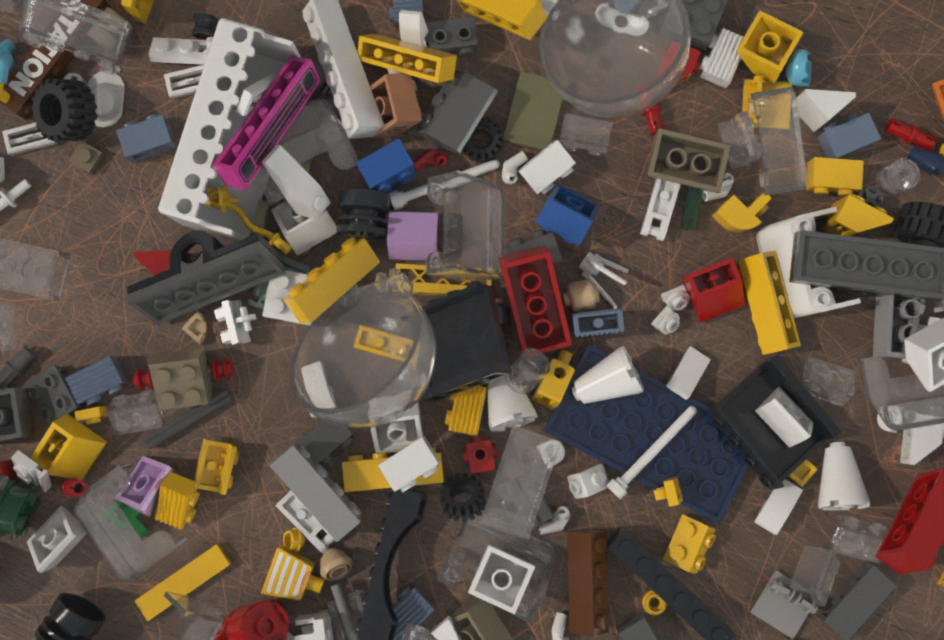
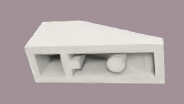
M277 144L262 161V164L296 214L317 220L331 203L321 186L281 145Z

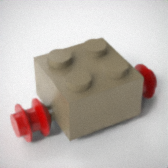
M204 348L155 354L148 365V371L144 372L139 367L137 373L133 375L135 387H139L141 392L145 391L146 386H150L151 390L155 391L159 410L209 404L214 393L210 376L216 382H219L222 376H225L229 381L231 375H234L235 369L233 361H229L227 356L224 357L223 362H218L217 358H213L210 366H208Z

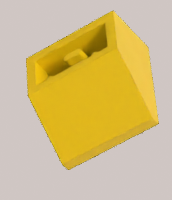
M849 194L832 204L831 208L837 207V212L826 217L820 229L829 234L856 236L892 223L894 218L887 215L888 212L886 210L866 204L865 199Z
M67 413L52 422L30 459L36 462L40 469L47 470L49 475L78 478L82 481L107 444V441Z

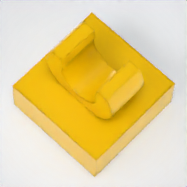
M677 476L667 478L664 481V487L654 490L656 500L668 499L669 506L679 505L683 501Z

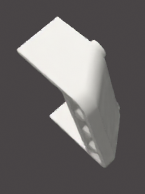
M837 207L782 220L761 228L757 233L756 240L759 252L776 251L794 318L861 303L859 298L835 304L832 292L825 287L811 289L810 285L789 283L794 233L800 230L815 232L816 225L814 220L826 218L837 212Z

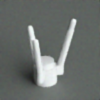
M589 252L579 266L583 270L581 275L590 280L592 284L595 283L602 297L613 309H617L615 302L591 275L597 276L601 271L619 283L626 285V280L605 268L604 264L624 273H628L629 270L601 257L597 253L594 255Z

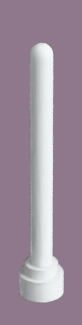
M494 159L407 192L395 190L388 193L391 196L390 201L394 211L403 209L404 205L408 204L407 202L495 170L500 166V163Z
M688 407L621 478L612 479L606 485L609 490L621 500L627 493L626 490L629 488L627 485L697 413L696 407Z

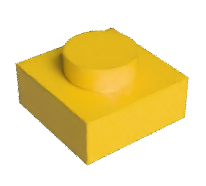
M107 406L75 411L76 421H85L86 425L101 422V417L109 416Z

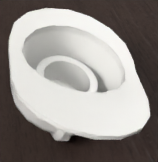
M101 71L92 76L87 86L91 89V94H94V102L97 104V109L95 110L98 115L97 120H95L96 126L111 127L122 116L125 87L121 77L116 73Z

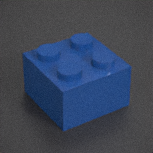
M400 139L356 162L370 190L387 194L392 192V188L398 184L402 186L408 184L414 179L413 176L416 175L414 163Z
M557 183L536 223L546 232H554L562 236L565 242L580 246L600 205Z

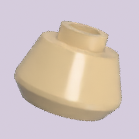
M331 548L326 550L320 559L321 577L329 581L343 578L352 568V559L341 549Z

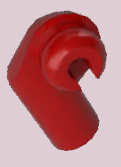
M427 149L412 162L415 169L419 172L426 165L443 167L447 164L448 158L442 151Z

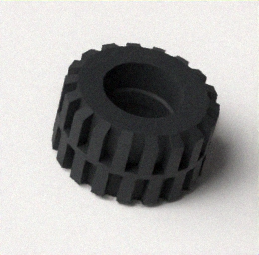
M52 78L42 81L40 87L35 89V95L32 98L33 106H31L33 111L32 117L33 121L36 122L37 130L41 131L43 137H47L51 141H79L86 139V136L92 134L91 129H94L96 126L95 120H97L98 115L95 111L97 109V104L94 102L95 96L91 94V89L85 86V83L82 81Z
M908 202L903 204L893 235L903 243L944 248V206L928 202Z

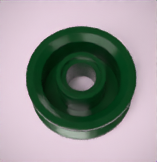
M12 480L0 496V531L10 534L12 539L26 535L30 526L28 521L31 513L35 514L39 508L41 500L37 499L38 488L36 486L27 488L18 485L17 480Z

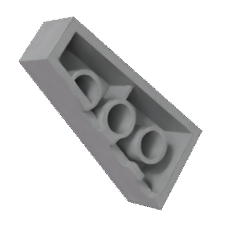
M894 295L876 297L873 358L906 359L904 339L918 332V322L925 310V299Z
M295 442L270 464V467L334 540L338 542L360 523L362 512L345 495L342 488L327 476V471L310 458L311 453L304 445L301 444L299 446Z

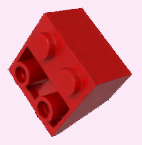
M733 257L681 278L690 296V302L699 323L745 306L742 279Z

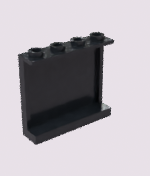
M480 281L471 282L462 290L450 291L446 297L432 299L428 302V305L414 307L410 309V313L401 316L402 320L412 321L425 383V389L416 392L418 402H436L512 374L492 286L481 284Z
M778 354L763 361L707 411L711 417L712 424L716 428L721 429L727 437V442L739 451L743 456L744 463L756 472L761 484L770 490L784 487L782 482L826 440L835 438L841 432ZM779 386L814 422L811 436L790 448L755 412Z

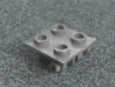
M775 570L750 613L791 639H794L810 612L814 614L817 611L818 605L815 602L818 596Z

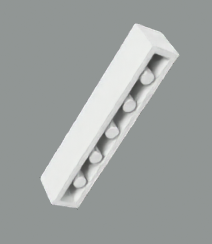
M310 0L302 11L303 18L309 28L311 40L318 53L319 62L323 67L326 82L331 89L334 104L340 114L342 126L346 131L348 139L374 137L384 126L339 1Z

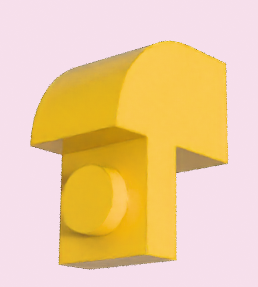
M763 192L746 207L733 195L712 217L731 232H747L762 223L755 215L760 217L769 208L767 203L772 198L766 192Z

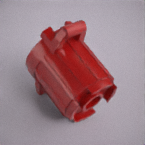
M278 598L268 601L261 600L231 610L224 618L220 630L215 634L216 638L214 640H286L290 621Z

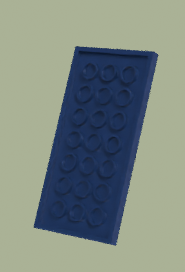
M588 344L575 368L560 404L553 410L543 431L625 474L688 407H696L697 413L634 479L656 490V488L664 487V481L667 478L677 476L683 498L681 504L719 524L748 466L744 463L743 456L739 451L727 442V437L721 429L716 428L712 424L711 417L707 413L711 408L691 397L685 400L667 388L666 384L639 370L637 372L644 387L643 392L583 404L581 400L577 401L571 389L575 386L574 381L609 355Z

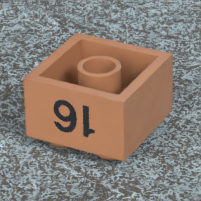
M385 74L370 86L384 126L373 138L397 137L422 121L421 109L418 105L415 85L411 75Z

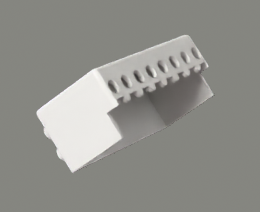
M221 18L219 20L158 207L160 213L185 227L202 230L208 234L235 242L251 235L252 231L245 227L241 218L234 211L226 208L227 212L223 214L221 210L211 206L203 207L202 204L207 203L209 199L205 188L209 186L213 189L224 185L213 164L249 115L242 116L236 112L244 89L273 72L278 74L290 56L301 57L293 41L266 34L263 29ZM260 169L246 191L229 186L226 189L231 197L238 198V202L234 204L246 213L247 218L252 224L255 221L258 200L263 199L270 177L266 169Z

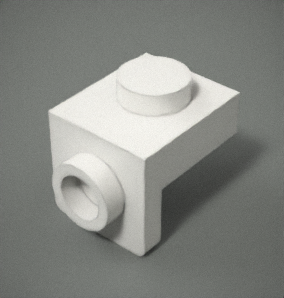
M602 463L567 476L570 491L575 499L589 497L608 488L606 485L609 483Z

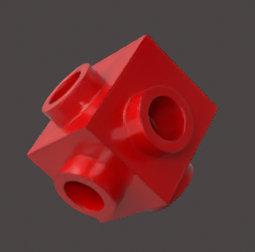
M485 435L470 437L471 442H467L466 448L462 449L464 464L469 463L471 473L494 470V459L498 458L496 443L491 444V440L485 439ZM482 449L485 454L483 457H477L476 451Z

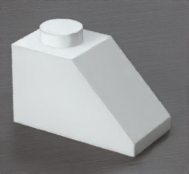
M905 415L900 463L915 465L939 447L944 438V419Z

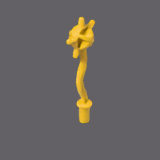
M225 184L222 187L213 189L206 186L205 190L208 192L207 196L209 199L207 203L202 204L203 207L211 206L221 210L223 214L227 212L226 208H228L241 218L242 223L247 229L270 239V245H275L285 254L291 251L292 246L280 238L279 233L274 234L251 223L246 213L234 204L238 202V198L230 196Z

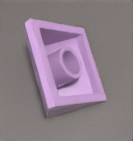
M389 211L387 232L389 259L437 261L438 212Z
M142 456L115 499L150 517L157 506L162 482L169 472H175L166 464Z

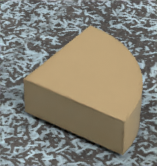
M197 310L182 327V330L200 345L206 339L208 326L204 315Z

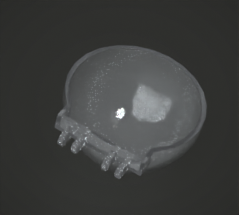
M559 0L550 10L548 18L542 26L539 39L540 62L550 85L564 101L581 112L602 118H622L636 115L652 108L664 99L679 82L688 63L692 41L689 15L682 0Z
M396 267L390 269L388 278L385 273L380 272L376 274L374 283L360 288L355 284L310 324L295 349L290 367V383L294 396L311 414L334 426L367 429L380 427L397 420L419 402L433 377L437 358L434 328L425 309L413 296V283L404 272L400 273ZM358 339H360L359 344L382 350L384 355L361 350V348L355 347ZM376 339L381 343L382 347L375 345Z

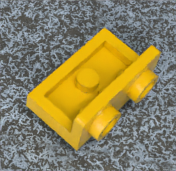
M203 438L193 481L198 482L197 489L226 495L227 489H230L233 483V475H231L233 465L237 464L239 458L237 446L232 443Z
M682 514L663 560L689 573L697 574L704 567L706 561L704 556L707 549L711 548L715 541V528Z

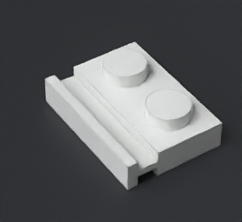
M19 450L11 457L14 464L13 469L17 472V478L27 485L30 482L36 487L40 484L42 491L45 493L49 490L52 483L47 470L44 469L41 472L39 465Z

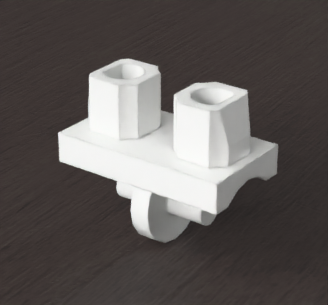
M241 300L223 301L222 306L214 311L219 322H227L228 329L221 331L220 334L222 343H232V345L251 342L249 331L252 330L250 322L257 319L256 314L248 315L247 307H242Z

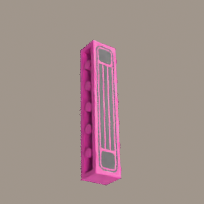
M297 56L289 57L217 158L213 167L225 186L247 190L262 168V161L280 142L313 94L321 79L311 59Z

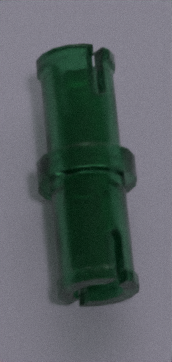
M688 186L686 202H683V208H685L683 224L681 226L683 230L688 231L689 221H691L690 231H697L699 210H702L703 207L701 204L702 189L696 188V191H694V187Z

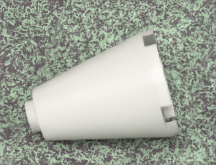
M624 346L616 349L574 381L575 386L571 389L577 401L581 400L583 404L639 394L644 391L636 368H634L631 362L632 359Z
M511 366L512 374L487 382L488 418L491 432L506 431L505 427L513 426V429L519 428L538 418L537 412Z
M845 442L830 443V447L825 448L818 509L839 511L850 510V508H855V505H857L858 509L871 507L870 499L851 447L845 446Z

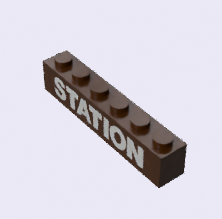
M67 0L8 77L7 85H4L3 89L10 94V99L7 103L2 101L0 103L25 120L32 116L31 106H33L32 98L35 95V89L40 87V83L46 81V79H58L64 75L68 64L79 55L84 43L91 39L86 33L95 23H100V15L106 7L112 8L106 0Z

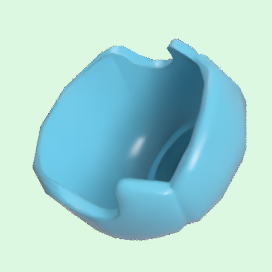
M805 49L794 51L785 67L788 82L798 87H810L812 62L807 60L811 53Z

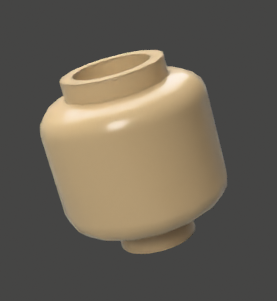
M588 279L569 283L566 287V293H562L565 307H570L573 313L594 310L596 303L600 302L596 284H592Z

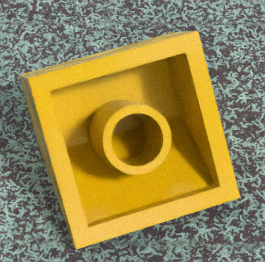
M759 11L736 52L753 74L763 76V79L775 84L796 48L803 31Z

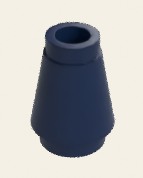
M914 146L907 157V160L930 176L932 174L938 176L944 167V157L941 153Z

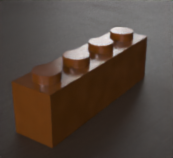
M591 529L567 531L570 633L594 637L609 632L608 544L606 531Z

